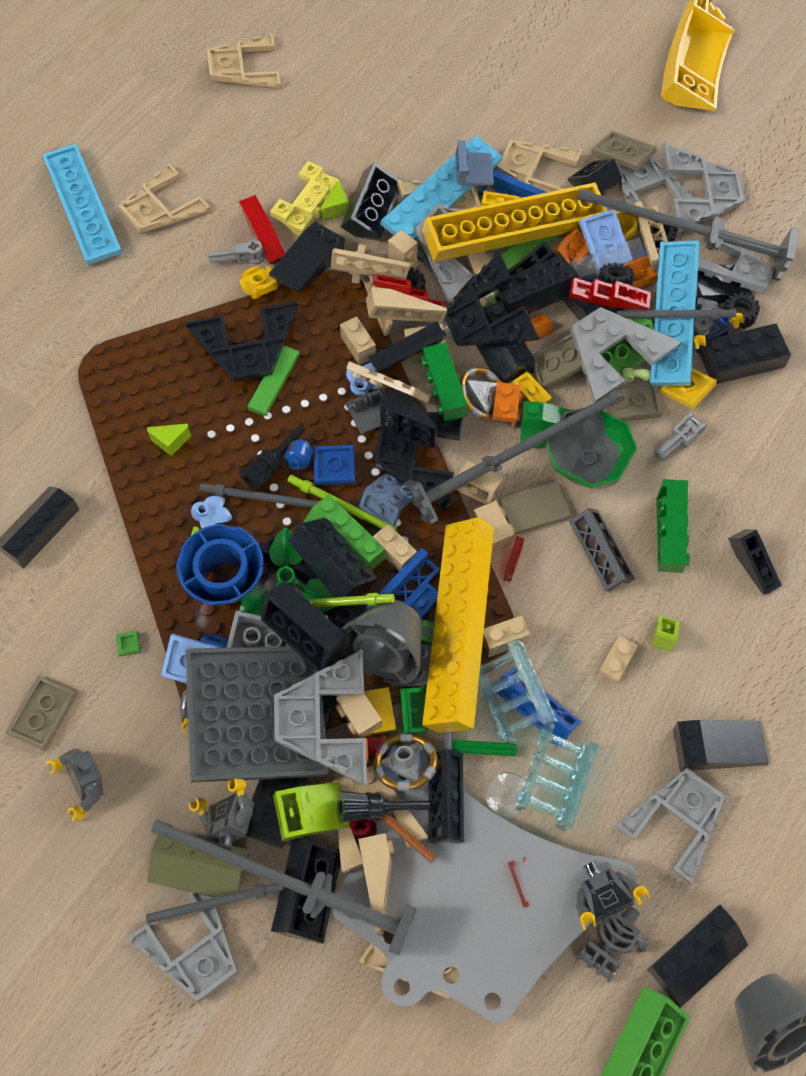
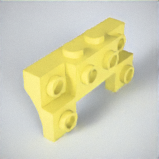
M309 161L299 172V178L308 182V184L293 204L279 199L270 211L272 217L281 221L298 236L313 224L316 219L320 218L322 204L336 182H339V179L324 173L323 167Z

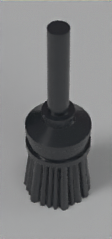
M299 425L276 449L273 448L271 451L263 449L255 457L256 460L239 472L244 483L258 492L270 475H274L276 470L282 467L280 459L289 444L297 440L306 429Z
M340 791L337 799L338 820L341 823L361 819L380 821L383 814L389 811L429 810L430 808L429 801H388V799H383L380 792H366L363 794Z

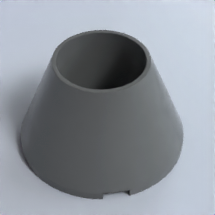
M395 600L394 603H381L342 627V630L347 635L343 654L347 658L359 650H363V672L370 677L372 674L384 678L383 682L391 684L409 683L417 677L421 663L422 621L412 607L398 600Z
M774 973L762 976L749 984L736 998L735 1009L749 1064L755 1072L757 1071L756 1068H759L764 1073L778 1069L806 1052V991Z

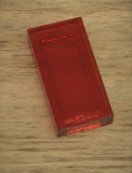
M516 537L504 572V581H512L524 545V538Z

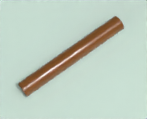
M383 814L381 820L428 862L432 863L437 856L390 814Z

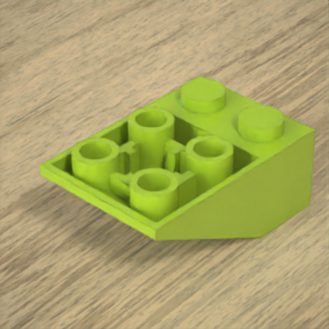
M340 782L301 786L275 792L273 798L282 842L350 827L349 822L341 823L338 820L337 799L340 791H342Z

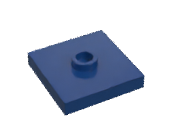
M354 445L314 446L315 485L355 484Z

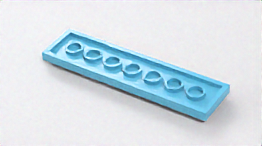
M476 135L466 144L469 152L491 153L493 168L502 161L503 156ZM455 154L381 220V225L393 235L403 230L416 240L415 228L437 204L446 205L451 208L475 185L457 184Z
M77 144L43 154L42 156L87 266L122 254Z
M699 240L660 242L655 310H696ZM655 318L654 330L680 341L681 344L674 351L651 365V386L691 385L695 318Z

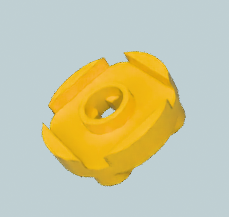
M256 266L243 272L241 275L242 279L239 281L242 291L245 294L251 295L253 299H258L262 295L278 288L277 280L269 276L272 268L260 269V266Z

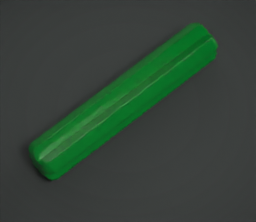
M453 740L452 750L467 754L516 756L517 745L515 743Z

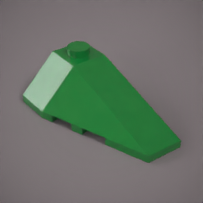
M524 401L520 443L558 423L565 412L572 410L543 402ZM547 440L534 446L533 448H546Z

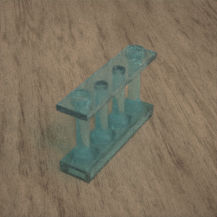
M519 640L507 643L509 647L508 653L484 665L480 663L479 686L497 725V735L504 743L514 742L512 733L539 721L543 725H550L557 721L524 645ZM510 661L516 663L518 667L517 673L492 685L490 684L486 675L487 672ZM518 681L525 683L526 693L499 705L495 696L496 692ZM528 701L533 702L536 708L533 714L510 725L507 724L503 713Z
M550 723L542 727L538 732L537 740L539 742L523 789H520L516 796V810L527 809L528 805L556 817V820H558L556 828L565 831L573 827L599 744L592 741L581 746L573 744L553 735L555 724ZM549 743L576 754L578 758L577 764L572 767L545 755ZM542 763L570 775V785L566 788L539 776ZM535 784L562 795L563 799H565L563 807L559 809L532 797Z

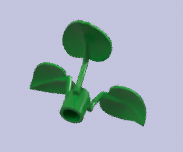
M284 528L275 537L270 548V558L273 564L276 566L285 565L277 572L278 582H276V586L284 581L291 586L296 585L304 592L302 596L307 600L335 598L320 579L309 580L306 588L296 580L294 571L289 567V564L297 565L302 561V558L287 541L293 533L288 528ZM255 587L248 595L243 597L239 611L262 616L265 596L268 591L262 587ZM336 606L318 607L317 609L321 613H324L326 611L336 608Z

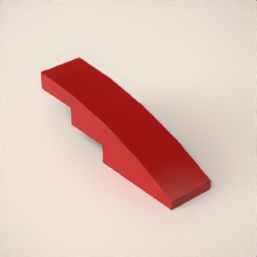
M254 195L239 201L253 236L255 235L256 240L262 245V250L268 264L279 261L285 252L258 198Z
M373 273L372 284L376 287L392 289L445 307L444 301L428 299V291L411 288V280Z
M574 277L571 281L569 297L608 307L648 310L650 308L651 292L615 281L612 285L597 279L590 283Z

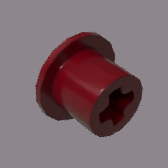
M371 735L366 736L368 740V755L376 759L382 746L388 739L387 736H383L381 739ZM388 750L386 751L382 759L386 757Z
M361 819L351 821L349 824L357 844H359L358 839L375 836L377 833V826L374 820L366 821Z

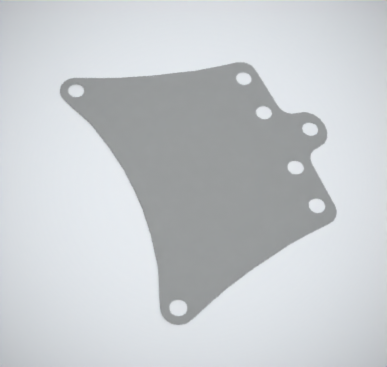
M402 742L396 743V744L392 745L391 747H389L388 756H389V753H390L392 747H393V746L398 747V745H399L400 743H402ZM421 745L422 766L419 768V778L429 767V755ZM441 780L436 785L437 792L441 787ZM428 782L422 787L410 791L394 790L402 801H428ZM464 790V843L455 844L445 841L430 844L428 840L422 842L423 845L437 856L432 863L428 862L413 847L407 848L404 839L384 821H375L377 826L376 835L386 833L388 840L392 839L395 853L391 854L392 867L386 915L400 921L407 904L416 908L400 954L396 955L389 952L391 944L384 941L383 935H377L375 926L356 918H349L346 914L332 909V912L339 922L378 948L385 955L386 968L381 980L382 990L392 1003L399 1006L410 1007L416 1005L426 993L432 990H439L491 1022L502 1023L507 1021L541 975L584 931L576 909L577 892L581 889V882L588 879L583 867L590 862L596 861L601 872L609 868L613 871L623 869L627 872L629 878L635 882L637 881L636 872L628 862L580 853L522 830L487 809ZM441 802L436 807L437 814L441 810ZM409 810L428 836V810ZM389 811L388 814L396 820L393 811ZM440 824L436 829V837L441 836ZM364 867L349 871L337 895L371 908ZM448 967H455L460 973L459 980L454 984H449L444 980L443 973ZM398 979H405L409 982L410 990L404 996H399L394 992L393 986ZM489 993H496L501 999V1004L496 1010H490L484 1004L485 996Z

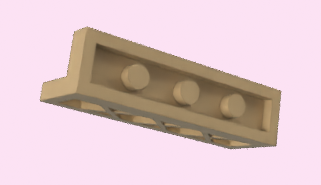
M642 201L634 203V205L644 208ZM657 205L646 208L649 210L659 212ZM636 216L652 272L658 271L660 249L655 247L656 241L668 242L663 224ZM652 227L659 229L656 235L651 233L650 229Z
M336 248L333 249L331 257V268L373 276V273L406 279L410 268V263Z

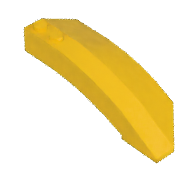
M689 0L675 32L665 66L661 97L666 102H670L675 106L715 111L717 108L720 74L732 34L735 31L724 22L725 16L719 8L715 9L711 3L712 0Z

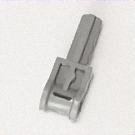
M253 239L247 243L234 244L235 249L210 252L208 254L210 263L237 260V264H259L264 257L261 252V243Z
M692 412L689 413L673 428L671 433L673 436L656 450L657 457L665 459L679 445L683 444L686 447L702 434L707 425L699 422Z

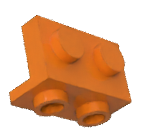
M577 227L569 232L554 251L556 256L561 254L571 267L574 266L575 268L580 266L584 262L583 258L590 254L585 238Z
M648 256L624 264V266L628 265L634 271L633 287L641 288L658 282V273L656 271L652 272Z
M497 382L492 420L511 422V428L515 427L516 421L520 422L521 410H518V405L522 404L523 393H520L521 385Z

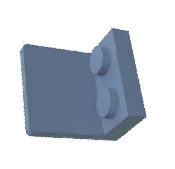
M458 140L455 152L457 184L492 186L494 183L492 154L469 152V148H466V141Z
M385 473L365 488L359 508L395 526L402 509L412 502L410 498L413 496L409 488H405L403 483Z

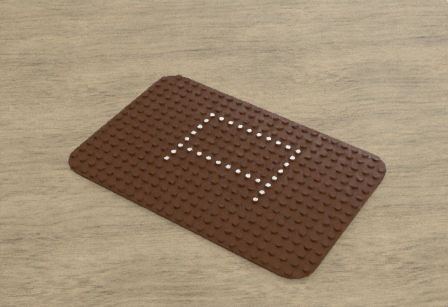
M335 270L323 272L300 293L286 285H280L276 290L264 294L258 299H253L249 295L109 339L95 345L81 361L78 369L81 391L165 652H167L170 636L173 633L198 641L207 633L229 639L235 612L239 611L242 599L227 605L202 603L191 597L184 590L177 575L176 564L181 553V547L191 536L193 527H198L199 530L202 529L200 522L196 521L191 515L192 506L197 502H204L210 496H215V493L199 491L201 483L210 485L223 484L229 488L255 491L244 483L239 472L256 460L255 457L263 449L270 451L273 448L276 449L299 425H302L306 430L297 440L307 441L313 449V456L308 467L301 470L290 468L284 459L285 451L280 459L282 467L277 469L274 475H270L258 492L314 501L322 500L311 493L307 494L301 491L299 487L289 483L288 478L290 475H293L303 481L308 480L314 484L313 486L359 508L365 488L386 473L374 465L381 427L360 434L345 404L350 399H355L361 395H356L351 391V382L346 376V368L349 361L357 365L359 364L341 338L340 324L357 316L375 343L376 352L392 345V341L389 335H383L378 319L369 318L366 303L368 293L364 283L361 280L359 284L352 283V275L349 273ZM298 301L299 307L284 346L299 351L300 356L267 416L248 410V405L264 377L233 382L187 330L185 322L222 315L228 346L265 339L260 308ZM368 361V362H366V363H364V364H362V365H360V366H364V365H366V364H368V363H371V362ZM401 363L381 373L411 386ZM386 386V389H384L386 394L390 389V387ZM412 397V399H413V400L419 405V407L421 408V406H420V404H419L417 398ZM188 424L191 437L171 456L151 441L147 427ZM437 442L435 449L425 447L419 443L415 467L449 471ZM354 445L355 484L315 485L314 446ZM457 490L451 492L448 512L431 503L438 521L430 524L420 520L419 516L421 513L418 507L410 502L402 509L395 525L397 527L396 532L417 552L421 548L428 553V559L440 569L446 525L471 519ZM224 495L225 503L223 507L230 512L232 519L222 524L242 528L250 533L258 544L261 541L266 543L271 534L277 536L284 528H288L294 533L297 527L304 522L312 508ZM198 509L201 513L205 512L203 509ZM349 513L372 537L381 530V528ZM263 558L262 575L255 587H262L279 569V566ZM386 559L383 560L372 570L378 579L363 596H366L368 593L379 594L399 571ZM232 564L220 565L209 573L206 580L212 583L227 582L238 574L240 567ZM425 564L420 569V576L430 575L433 570ZM491 564L484 629L514 618ZM440 572L429 583L437 590L439 588ZM295 575L297 579L307 585L308 581ZM409 581L406 584V591L416 590L419 587L418 581ZM395 596V600L404 603L405 596ZM436 606L423 618L424 620L435 622ZM482 643L480 673L488 671L504 662L513 649L488 657ZM364 673V691L389 687L392 706L401 703L400 689L420 687H390L391 683L383 682L384 678L372 674L370 677ZM175 680L180 699H182L183 692L187 689L186 683ZM335 706L326 730L348 722L345 716L343 718L340 717Z

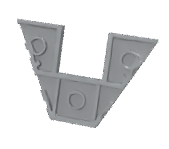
M664 141L662 148L667 174L702 175L706 199L674 198L672 202L674 217L700 224L743 204L745 200L739 171L726 168L720 163L715 165L706 161V158L690 153L684 148L679 150L667 145L668 142ZM677 228V233L684 231L683 229Z
M437 204L415 228V234L450 303L472 279L474 274L454 258L433 262L421 230L427 217L461 211L460 209ZM493 249V250H489V251H491V252L494 254L497 249Z
M601 307L572 325L570 330L572 337L575 339L576 350L579 351L581 357L580 363L587 377V385L590 386L593 403L603 399L621 387L625 382L619 373L601 356L602 353L623 339H626L650 365H653L681 344L676 339Z
M359 650L353 655L336 662L330 667L324 668L309 678L274 695V742L362 785H367L366 738L320 739V696L364 695L363 650Z

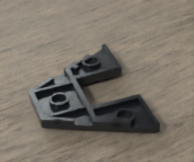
M499 249L495 251L496 255L487 265L484 264L480 273L476 274L468 283V288L461 297L458 295L453 305L447 309L445 320L457 346L540 339L525 306L491 324L486 316L480 299L513 281Z
M298 301L260 308L265 339L228 346L222 315L185 322V326L231 380L239 382L273 375L299 306Z
M438 412L426 413L437 426V438L460 441L463 417L444 422L442 415H438ZM383 427L380 428L374 465L402 483L409 480L420 482L425 492L454 477V472L415 467L419 442L405 439L395 432H388ZM451 493L432 503L448 512Z

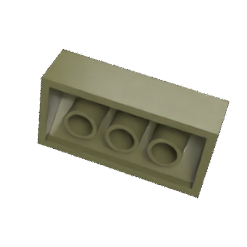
M157 834L151 851L147 881L214 898L239 892L246 871ZM208 841V842H210V843L215 844V845L218 846V843ZM232 846L230 851L249 859L248 850Z

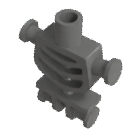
M630 906L626 908L622 916L616 913L602 920L603 922L598 927V935L604 947L601 949L589 940L586 946L595 955L592 956L586 951L587 948L584 947L577 957L578 960L582 959L586 962L589 969L592 965L598 970L595 974L604 976L607 979V983L612 980L617 972L616 970L621 967V964L609 955L612 951L625 954L630 952L634 946H637L645 953L650 940L638 937L640 930L633 925L640 915L639 911ZM609 921L611 922L615 930L612 929V927L609 924ZM604 928L610 936L609 939L606 938L603 932ZM622 935L631 937L632 940L623 938ZM619 942L621 944L629 946L626 948L617 947L616 944ZM598 956L604 960L601 965L596 961ZM609 963L616 970H610L606 967V964Z

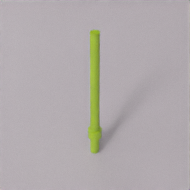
M290 475L288 478L289 483L299 487L301 491L307 494L311 493L321 499L329 494L313 486L314 484L308 480L303 481L293 475ZM329 494L345 511L381 529L389 524ZM389 524L395 531H397V527Z
M368 593L366 596L308 600L316 608L365 604L377 606L381 603H394L395 597L394 594L378 595V593Z

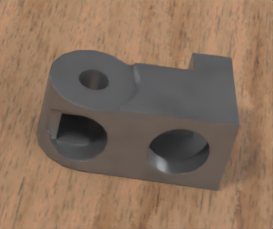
M699 297L696 310H712V308L717 307L718 302ZM696 318L694 321V336L703 335L706 337L713 320L711 318Z

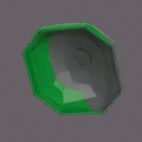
M584 408L565 412L561 417L560 421L581 411ZM604 411L590 416L549 438L546 442V448L554 471L574 484L590 489H602L619 482L637 450L629 424Z

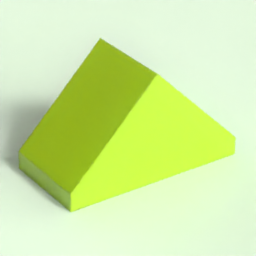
M338 181L321 206L322 220L345 215L348 210L349 203L341 183Z
M188 424L147 427L151 441L171 456L191 437Z
M659 615L651 646L671 652L678 639L679 621Z

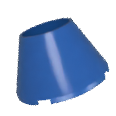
M217 524L202 528L191 535L181 547V553L176 564L179 581L191 597L205 604L227 605L239 601L255 588L263 571V555L259 544L250 533L239 527L235 528L225 526V524ZM232 564L240 567L238 574L227 582L212 583L206 580L209 573L220 565Z

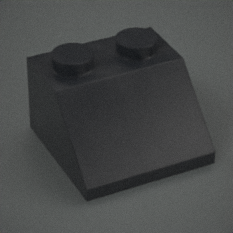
M615 159L592 161L567 179L574 187L596 183L602 196L604 194L603 191L615 187L617 182L622 179Z

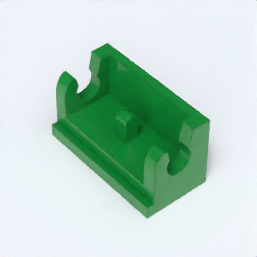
M424 688L400 689L404 734L428 732V728L422 726L425 707Z

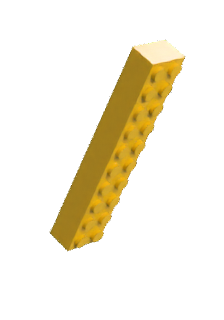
M596 183L427 217L421 230L433 262L566 234L576 227L580 231V219L606 212L607 209L601 205L577 200L580 188L601 195Z
M480 517L448 524L445 529L422 726L438 733L474 729L494 527Z

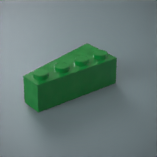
M446 342L424 347L421 363L427 382L431 387L432 397L437 402L438 415H442L444 422L466 417L467 403Z
M663 479L656 496L658 572L683 573L690 561V555L687 553L689 545V535L687 534L688 480Z

